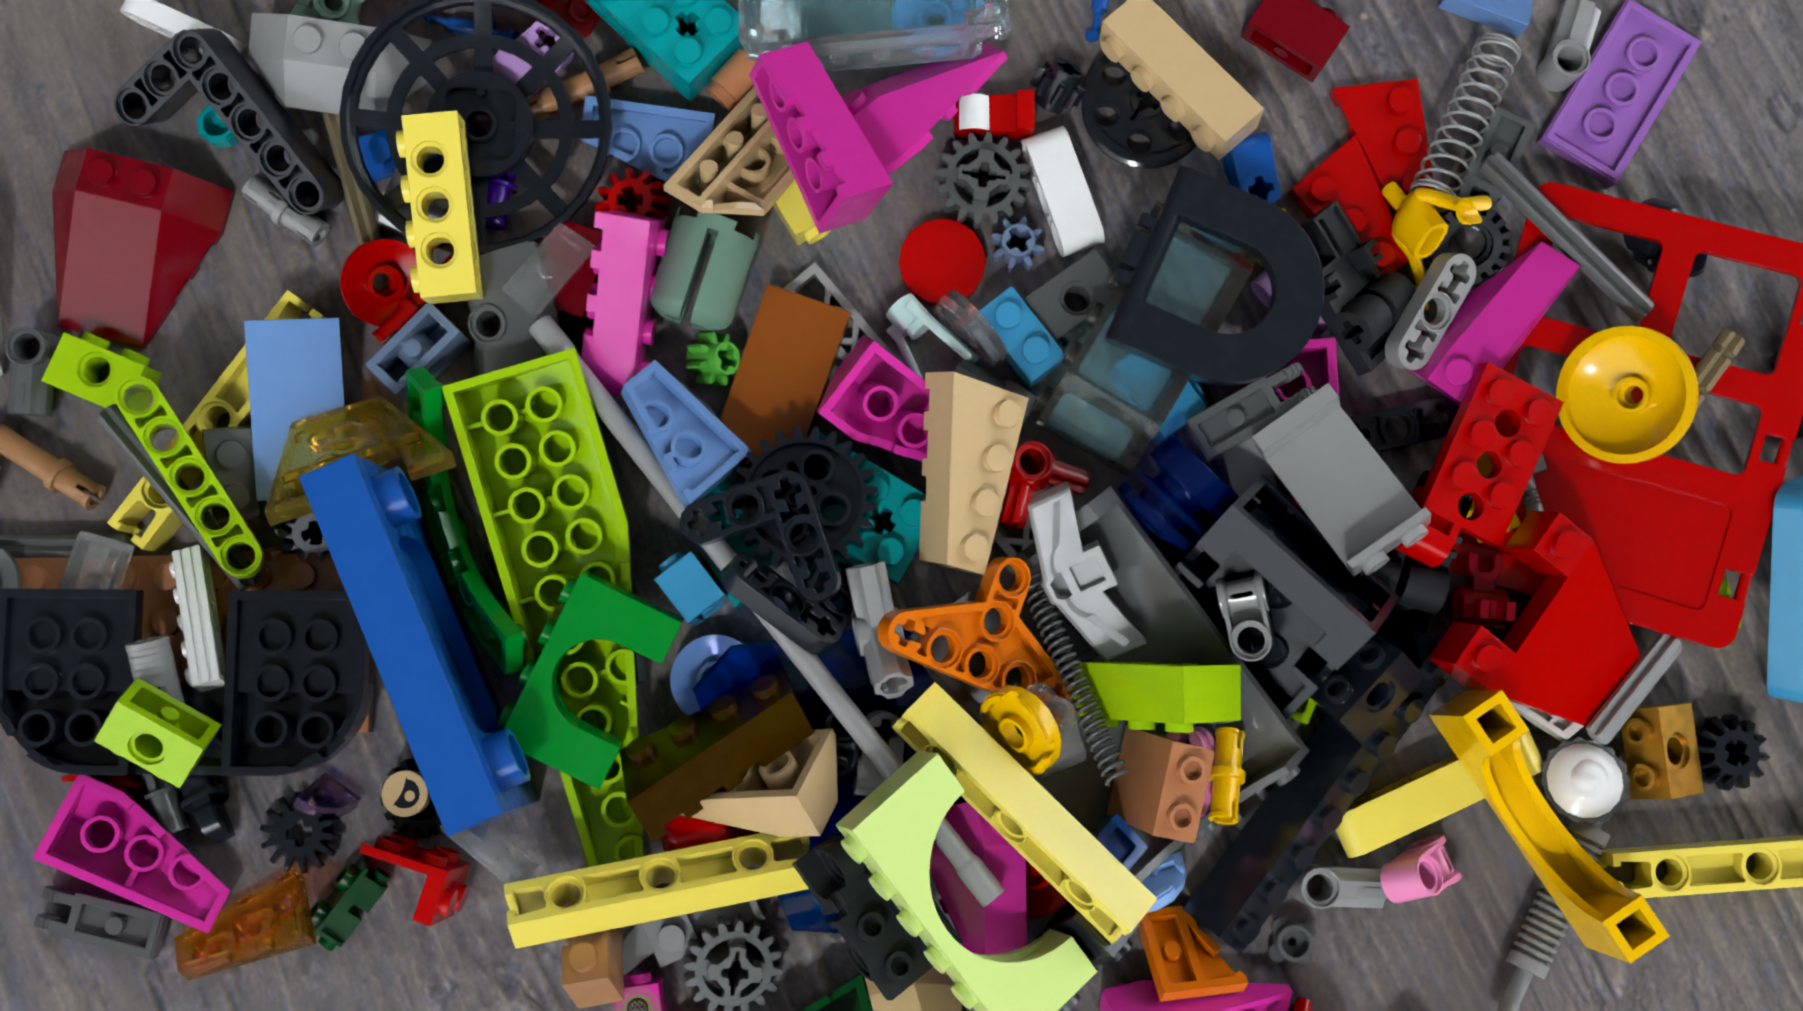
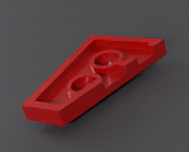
M1418 78L1332 88L1329 95L1335 107L1339 106L1348 124L1346 129L1350 137L1352 138L1354 135H1357L1381 193L1387 184L1396 182L1404 193L1408 195L1410 185L1414 181V176L1417 172L1421 171L1420 163L1427 156L1428 148ZM1429 159L1425 163V169L1432 168ZM1432 171L1426 172L1433 179ZM1421 174L1418 179L1425 178V176ZM1420 186V188H1430L1435 190L1434 187ZM1384 197L1390 213H1396V210Z

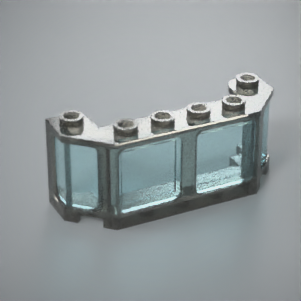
M1157 201L1150 215L1157 218L1163 203ZM1180 222L1146 302L1206 329L1217 332L1250 277L1257 258L1242 248ZM1141 227V231L1150 234L1149 230ZM1119 264V268L1133 273V269ZM1114 273L1106 286L1114 291L1106 305L1097 301L1084 323L1091 331L1083 344L1074 340L1061 362L1069 368L1056 390L1047 386L1035 409L1042 412L1036 424L1127 477L1141 459L1150 440L1156 436L1189 378L1118 348L1104 340L1127 286L1116 283L1113 280Z

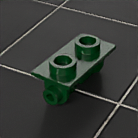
M364 854L359 857L355 864L348 862L337 875L334 881L336 888L326 901L319 899L308 912L305 918V923H307V943L312 944L319 935L321 937L318 939V942L325 949L333 951L336 946L342 947L362 921L359 915L349 909L354 904L368 913L387 890L388 885L386 882L390 878L389 874L379 867H375L372 872L369 871L367 855Z

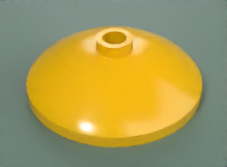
M1637 326L1608 328L1593 334L1581 342L1565 361L1556 387V398L1564 402L1558 416L1571 440L1593 457L1607 462L1622 464L1638 463L1656 458L1676 445L1685 435L1694 419L1699 396L1698 381L1694 367L1683 349L1664 334ZM1635 387H1639L1643 393L1641 401L1637 404L1631 399V391Z

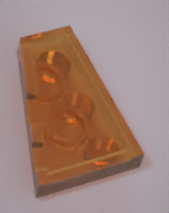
M294 868L221 910L209 933L192 927L174 937L178 972L187 980H192L317 944L305 878Z

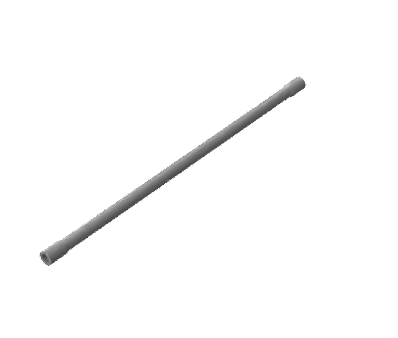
M551 315L538 319L529 329V333L547 355L575 348L574 344ZM578 354L595 413L680 519L685 509L647 440ZM700 512L697 514L698 522L692 524V529L701 531L706 535L708 533L707 526L712 522ZM725 539L713 544H700L720 571L737 555ZM753 612L883 778L886 780L903 765L818 656L802 649ZM944 817L934 842L954 866L959 878L984 908L1001 895L1005 889L981 858L970 850Z

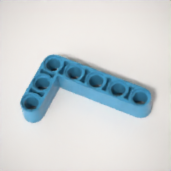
M1803 475L1782 485L1778 489L1774 500L1767 662L1768 695L1771 698L1803 703Z

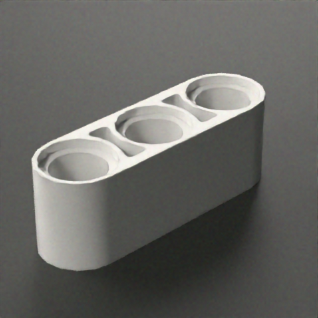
M1060 126L1022 139L1021 148L1026 164L1029 165V174L1060 255L1065 257L1105 243L1104 231L1066 128Z

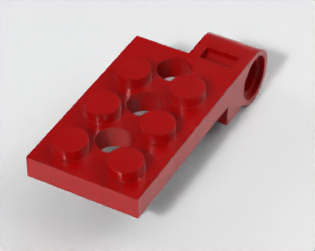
M1489 362L1479 363L1425 485L1415 486L1411 495L1421 509L1426 507L1431 513V523L1426 526L1429 533L1409 548H1405L1403 544H1400L1394 549L1431 568H1435L1448 557L1460 531L1490 546L1500 547L1564 402ZM1502 411L1506 412L1511 420L1510 431L1505 436L1500 435L1495 426L1496 417ZM1484 452L1489 454L1493 461L1492 471L1487 477L1481 476L1477 470V460ZM1466 493L1472 497L1475 506L1472 515L1467 519L1461 516L1458 509L1459 500Z

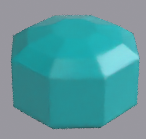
M208 104L197 117L198 134L217 149L234 147L238 139Z

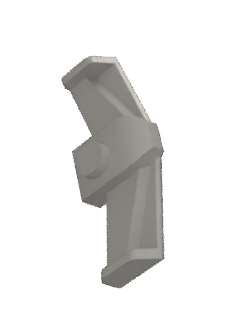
M1063 482L1036 495L1027 507L1042 574L1040 581L1050 603L1058 607L1105 662L1147 644L1145 637L1104 592L1118 585L1117 578L1098 540L1082 546L1069 482Z
M759 900L622 927L623 975L630 972L653 952L660 968L682 959L684 955L693 954L689 950V939L693 938L701 941L698 934L701 931L700 926L704 924L710 929L717 928L716 919L718 916H722L726 924H732L735 914L741 915L743 923L750 922L753 918L758 919V921L764 920L766 916Z

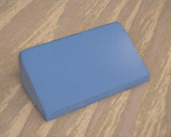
M1440 0L1438 8L1519 37L1528 28L1533 0Z

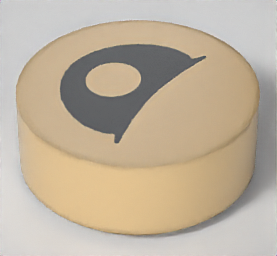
M403 770L392 774L385 781L382 788V800L389 812L400 817H408L422 812L431 800L421 773L415 770Z

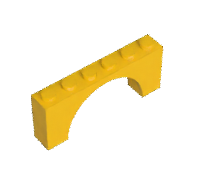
M1465 690L1429 714L1585 947L1631 964L1670 937L1644 897L1619 883L1599 866L1572 837L1550 808L1535 784L1522 755L1520 738L1530 730L1503 690Z

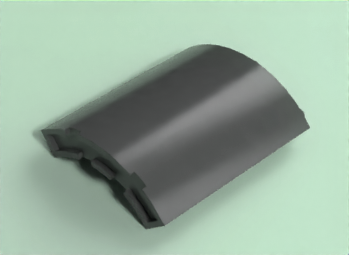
M1108 487L1075 511L1082 546L1098 540L1117 578L1118 585L1104 592L1145 637L1147 643L1108 661L1153 662L1160 664L1197 663L1198 665L1241 664V721L1197 723L1194 726L1207 728L1214 736L1215 730L1220 727L1238 728L1239 731L1243 730L1245 732L1242 769L1246 772L1245 783L1240 785L1239 803L1274 782L1281 786L1297 776L1301 771L1298 764L1310 750L1243 661L1233 653L1228 641L1112 487ZM1033 542L1014 556L1027 564L1030 574L1041 573L1036 545ZM1006 565L1001 570L999 576L1000 584L1005 590H1009L1015 583V571L1010 565ZM1042 574L1038 577L1032 578L1030 581V585L1036 581L1041 580ZM980 583L954 603L974 601ZM1029 591L1027 592V595L1030 596L1035 591ZM1025 598L1019 618L1045 650L1047 647L1043 643L1045 638L1040 636L1041 630L1037 629L1038 622L1033 620L1034 614L1030 613L1031 607L1026 604L1027 599ZM1040 598L1032 599L1030 602L1034 603ZM1046 605L1035 607L1034 611H1038L1040 608ZM1057 606L1051 611L1059 612L1058 618L1064 615ZM991 608L984 618V625L989 633H994L1000 625V614L995 608ZM1046 613V614H1043V615H1038L1037 618H1038V619H1041L1042 617H1044L1045 615H1047V614H1049V613ZM1050 622L1042 623L1041 627H1045ZM1052 630L1045 631L1044 634L1048 635ZM912 633L906 639L917 642L919 634ZM942 635L936 637L931 645L933 658L936 661H940L948 652V642ZM980 651L975 652L969 660V671L974 677L979 676L985 668V657ZM1099 656L1089 662H1097L1104 660ZM923 666L933 681L979 725L985 722L984 713L980 714V706L990 693ZM1017 667L1009 670L1006 675V686H1020L1022 677ZM1071 671L1062 672V674H1063V675H1066V674H1068V673L1071 672ZM1073 678L1067 679L1068 682H1072ZM1036 686L1033 693L1043 695L1049 701H1053L1054 693L1049 688ZM1071 703L1068 710L1062 715L1053 716L1058 725L1062 741L1060 757L1045 772L1032 777L1079 823L1093 834L1109 816L1106 813L1114 779L1109 782L1110 787L1105 785L1106 779L1101 777L1103 770L1097 768L1099 762L1094 760L1095 753L1090 751L1091 745L1086 743L1088 736L1083 735L1084 728L1079 726L1080 719L1073 717V703ZM1092 719L1086 720L1083 724L1091 723ZM1119 720V727L1109 728V731L1094 736L1090 740L1095 741L1108 734L1114 735L1112 740L1098 744L1094 749H1101L1113 742L1117 743L1116 748L1101 753L1098 758L1105 757L1115 751L1120 752L1128 721ZM1156 723V730H1150L1164 734L1169 733L1165 732V723ZM1015 726L1018 733L1023 737L1019 728ZM1092 727L1087 732H1093L1100 727ZM1119 757L1106 761L1101 766H1108L1117 761ZM1116 768L1109 770L1105 774H1113L1116 772ZM1210 805L1206 814L1200 818L1196 840L1205 837L1217 826L1215 821H1209L1208 819ZM1128 825L1148 846L1129 871L1142 883L1162 862L1186 842L1152 836Z

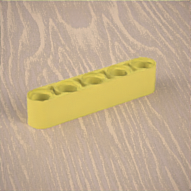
M1530 731L1521 736L1520 747L1526 766L1531 776L1542 772L1540 765L1544 760ZM1454 754L1355 800L1335 831L1347 857L1354 858L1374 851L1485 798Z

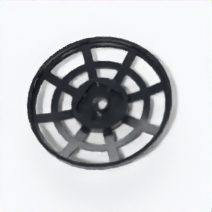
M414 0L383 20L364 41L351 63L343 86L339 112L341 141L347 164L359 189L373 207L398 230L406 234L405 224L408 221L397 211L406 204L402 196L401 184L384 196L378 190L364 163L359 144L358 127L386 130L391 157L399 173L407 175L406 158H400L398 153L396 131L403 130L401 115H411L402 113V109L409 90L420 75L436 91L429 102L426 113L457 110L465 121L479 255L529 241V243L532 241L538 242L549 237L568 223L589 200L602 177L610 153L613 131L611 101L603 73L592 51L576 30L557 13L535 0ZM460 6H474V33L446 38L431 45L424 51L404 31L416 21L436 12ZM493 7L505 8L529 16L550 28L560 38L541 57L534 50L518 41L493 34ZM391 42L409 64L393 87L388 101L387 112L359 109L360 96L368 73L380 53ZM474 49V71L465 72L448 79L434 64L440 58L451 53ZM493 50H500L514 55L528 63L532 68L514 85L508 79L493 73ZM572 52L582 62L592 82L599 108V120L573 121V111L568 93L560 77L555 72ZM545 81L556 99L560 121H534L527 98ZM477 115H486L492 119V129L483 137H476L469 133V123ZM599 138L597 153L589 176L575 198L567 205L550 187L557 181L566 166L572 149L573 139ZM534 139H559L554 159L546 173L540 177L525 161ZM435 154L436 156L423 166L424 172L435 173L439 171L444 164V156ZM510 172L528 189L523 194L510 200L487 204L489 180L502 177ZM437 199L431 203L441 210L448 211L449 202L446 199ZM536 200L554 216L545 225L525 235L500 242L484 243L486 218L514 213L529 206ZM444 243L436 247L437 249L454 253L452 244Z

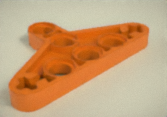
M1001 556L989 562L974 601L893 610L886 613L878 624L877 635L882 647L899 656L990 694L1006 686V675L1009 670L1017 667L1022 677L1019 687L1036 695L1050 710L1052 716L1062 715L1071 705V702L1068 701L1070 695L1065 693L1066 687L1061 685L1062 678L1057 676L1059 670L1054 668L1055 663L1050 660L1049 655L1019 618L1031 581L1030 569L1020 558ZM1006 565H1010L1013 568L1016 576L1015 583L1009 590L1003 589L999 580L1000 572ZM991 608H995L999 612L1001 619L1000 625L994 633H989L984 625L985 615ZM903 625L906 631L919 634L917 642L900 639V636L894 633L895 627ZM942 635L948 642V652L942 660L936 661L931 654V645L936 637ZM980 651L985 657V668L979 676L974 677L969 671V660L975 652ZM1036 686L1049 688L1054 693L1053 701H1049L1043 695L1033 693Z

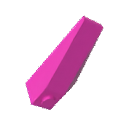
M984 43L961 51L953 56L936 60L864 86L861 89L853 90L843 96L842 99L887 174L890 175L933 139L929 130L940 119L951 120L958 112L955 106L958 99L962 95L965 96L977 92L1008 57L1003 50Z
M78 775L32 859L205 933L210 932L231 892L221 880L128 794L87 775Z
M968 802L952 805L945 818L970 850L981 858L1005 891L983 908L959 878L954 866L934 842L929 873L941 896L939 903L944 914L949 913L958 935L963 940L961 945L970 952L1001 954L1026 946V859Z

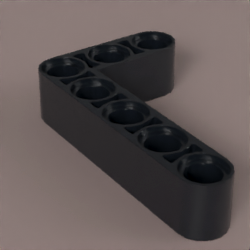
M214 28L181 30L117 91L113 103L115 112L122 122L130 126L160 123L168 120L199 91L291 207L297 212L307 215L330 210L339 206L343 200L344 190L338 175L228 37L220 30ZM200 42L203 45L204 49L203 57L199 51ZM171 70H172V72H173V74H174V77H175V82H174V84H173V82H172V80H171V76H170ZM228 77L230 78L233 85L232 93L228 88ZM143 99H144V101H145V103H146V111H145V109H144V107H143V103H142V100H143ZM257 113L259 114L262 121L261 129L258 127L256 123ZM285 149L288 150L290 154V165L286 162L284 157ZM313 184L319 191V201L313 195Z

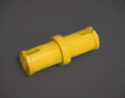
M1220 727L1215 730L1214 766L1211 768L1209 781L1212 782L1208 819L1209 821H1215L1217 824L1233 825L1239 822L1240 785L1244 784L1246 779V772L1242 769L1245 732L1243 730L1239 731L1238 728Z

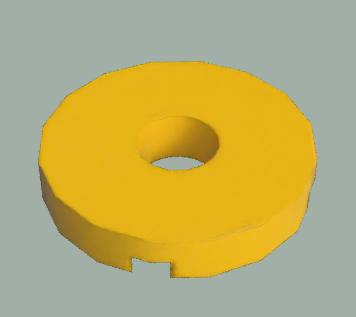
M1012 685L1001 687L985 698L980 706V714L984 713L985 722L980 726L1031 776L1042 774L1053 766L1060 757L1062 741L1058 725L1043 702L1026 689ZM1015 726L1019 728L1023 737L1018 733Z

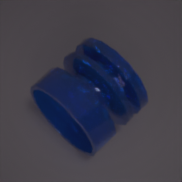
M1169 432L1149 453L1161 471L1154 477L1145 470L1136 467L1132 472L1146 487L1139 493L1124 480L1117 489L1124 496L1130 511L1161 540L1178 546L1186 553L1193 546V543L1180 531L1181 527L1187 523L1202 536L1206 531L1194 514L1202 508L1212 516L1219 518L1239 496Z

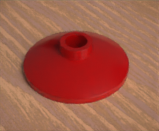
M386 238L365 242L353 250L343 264L340 274L341 295L348 309L360 320L380 327L400 307L397 302L402 297L408 299L414 293L411 284L410 267L417 265L416 251L405 243ZM384 273L387 276V284L384 288L377 289L374 285V279L378 274Z

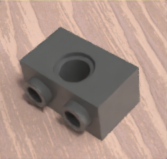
M1094 248L1023 298V301L1056 343L1059 344L1061 342L1066 348L1086 333L1083 326L1095 318L1101 323L1114 315L1119 306L1118 302L1122 299L1126 289L1121 283H1116L1113 280L1115 274L1096 248ZM1068 294L1082 296L1086 302V309L1081 312L1069 310L1064 303V297Z

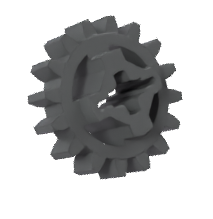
M987 132L984 141L978 142L975 135L969 133L966 146H963L957 140L952 142L954 156L947 153L942 154L940 163L947 169H937L935 180L945 184L937 187L936 194L939 198H949L944 204V211L948 213L957 209L959 211L958 222L963 223L967 217L973 218L974 229H979L981 221L988 219L990 226L996 228L999 215L1010 221L1014 215L1011 206L1023 207L1025 198L1019 193L1029 191L1030 181L1021 179V177L1028 174L1029 165L1017 164L1022 153L1020 148L1011 152L1006 150L1008 138L1004 137L998 144L992 143L991 132ZM978 155V158L970 164H961L967 158ZM994 158L1000 160L1008 170L1001 169ZM979 174L987 175L988 183L986 187L978 186ZM957 191L964 192L972 201V205L963 200ZM995 197H1005L1001 202L987 207V204Z
M735 914L732 924H726L723 917L718 916L716 919L717 928L713 930L704 924L701 925L702 940L690 938L688 946L693 954L683 956L684 968L689 970L684 974L686 987L694 986L692 989L693 1000L698 1002L706 997L707 1011H714L718 1005H722L724 1011H733L735 1006H740L741 1011H749V1002L753 1000L761 1006L765 1005L764 990L776 992L778 989L776 980L772 976L783 974L781 962L777 961L782 956L779 944H772L774 941L772 931L766 929L760 933L761 927L756 918H753L747 926L743 925L740 914ZM748 941L755 945L762 955H758L757 951L748 950L745 942ZM737 952L740 962L735 963L729 978L727 968H730L732 961H735V953ZM704 975H707L708 980H716L721 986L720 989L711 985Z

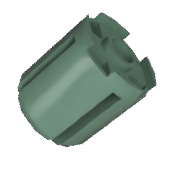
M678 207L672 221L665 256L661 257L656 271L655 284L651 291V305L668 321L682 325L708 247L711 245L714 247L695 301L690 323L692 324V329L701 332H715L726 329L733 322L754 254L761 239L759 234L756 232L752 240L746 235L735 231L737 225L735 220L716 213H701L699 211L696 217L682 215L681 207Z

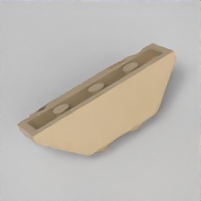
M754 87L664 184L665 192L701 213L764 216L795 181Z

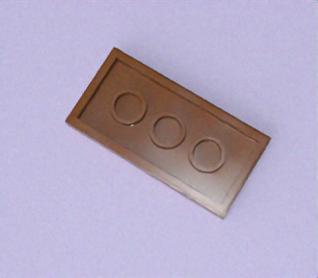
M767 284L720 421L750 448L752 453L758 456L763 454L760 444L762 439L767 441L772 447L778 444L776 431L779 430L789 440L793 439L795 426H799L803 438H807L812 430L817 409L822 401L852 315L850 311ZM795 464L788 466V470L797 472L798 469Z

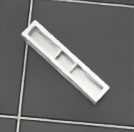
M200 545L172 551L173 561L169 563V569L172 577L176 580L177 588L173 589V596L175 602L180 607L177 623L179 629L184 634L181 650L188 662V668L185 669L186 681L191 687L200 692L224 687L226 660L210 554Z

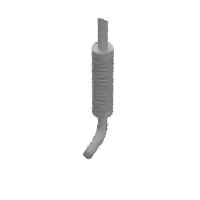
M1570 821L1566 828L1588 855L1599 864L1600 860L1596 856L1602 857L1603 851L1600 850V847L1606 848L1611 837L1608 833L1601 830L1604 822L1598 821L1589 826L1582 822L1572 823ZM1543 883L1540 885L1543 892L1537 891L1536 893L1539 900L1534 899L1532 902L1536 906L1535 909L1529 908L1528 912L1532 916H1526L1524 919L1528 924H1522L1521 929L1525 930L1524 933L1518 932L1517 937L1521 938L1520 942L1514 941L1513 945L1517 946L1516 950L1511 949L1506 958V961L1516 966L1499 1001L1497 1011H1519L1520 1004L1533 976L1543 980L1546 979L1550 971V967L1546 965L1548 962L1552 964L1554 962V959L1550 956L1551 954L1557 955L1558 951L1554 948L1555 946L1561 947L1562 944L1558 939L1559 937L1564 939L1566 936L1562 933V930L1568 931L1570 927L1566 924L1568 920Z

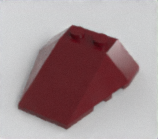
M90 148L64 151L52 191L58 327L82 334L86 331L103 339L146 349L177 304L174 300L189 278L193 280L200 270L197 266L211 245L214 244L216 246L223 236L235 193L170 167Z

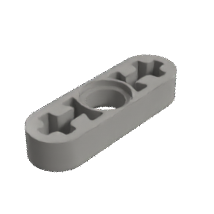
M1442 253L1433 260L1386 341L1385 356L1392 366L1408 370H1418L1427 364L1475 282L1476 266L1470 256L1461 253ZM1451 266H1454L1452 272L1456 275L1454 281H1452L1453 274L1450 272ZM1433 299L1437 304V315L1432 322L1428 323L1424 318V308L1427 302ZM1407 342H1409L1408 347L1412 351L1409 357H1407L1409 352L1405 348Z

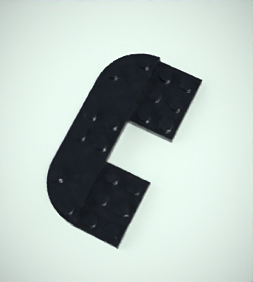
M0 588V723L7 736H14L18 743L28 752L26 756L45 768L66 774H153L124 757L114 754L111 750L94 741L118 699L134 682L125 645L142 639L144 590ZM229 590L224 687L200 692L191 687L187 682H180L185 704L222 724L190 775L278 776L303 772L335 757L353 740L366 719L373 696L374 684H369L370 649L346 591Z

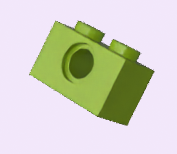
M84 331L80 339L64 332L41 381L106 408L112 404H117L115 400L116 390L125 379L134 376L145 377L157 386L163 373L147 367L151 359L132 350L124 348L121 356L108 351L107 349L111 342ZM109 364L110 374L105 381L100 383L99 372L102 367ZM147 390L134 392L128 400L129 409L133 411L146 410L153 394Z
M137 677L118 699L94 741L111 750L114 754L124 757L153 773L159 779L180 788L199 763L222 724Z

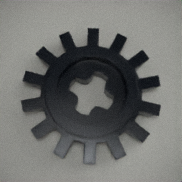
M302 791L295 792L293 805H289L285 796L278 799L282 810L280 814L271 808L266 811V814L275 822L274 825L262 824L260 831L272 833L273 839L262 842L261 846L263 849L276 846L277 850L269 861L275 864L282 856L286 857L284 871L286 872L291 871L294 861L298 862L301 874L308 873L307 861L310 860L320 869L325 866L320 855L325 853L334 857L337 852L328 844L330 840H342V833L331 832V825L340 823L341 819L340 816L330 819L326 816V813L333 807L330 801L321 808L316 806L319 794L313 793L308 802L303 803ZM298 819L303 820L304 827L312 828V836L305 838L304 846H298L297 839L289 838L288 835L289 829L296 827V820Z

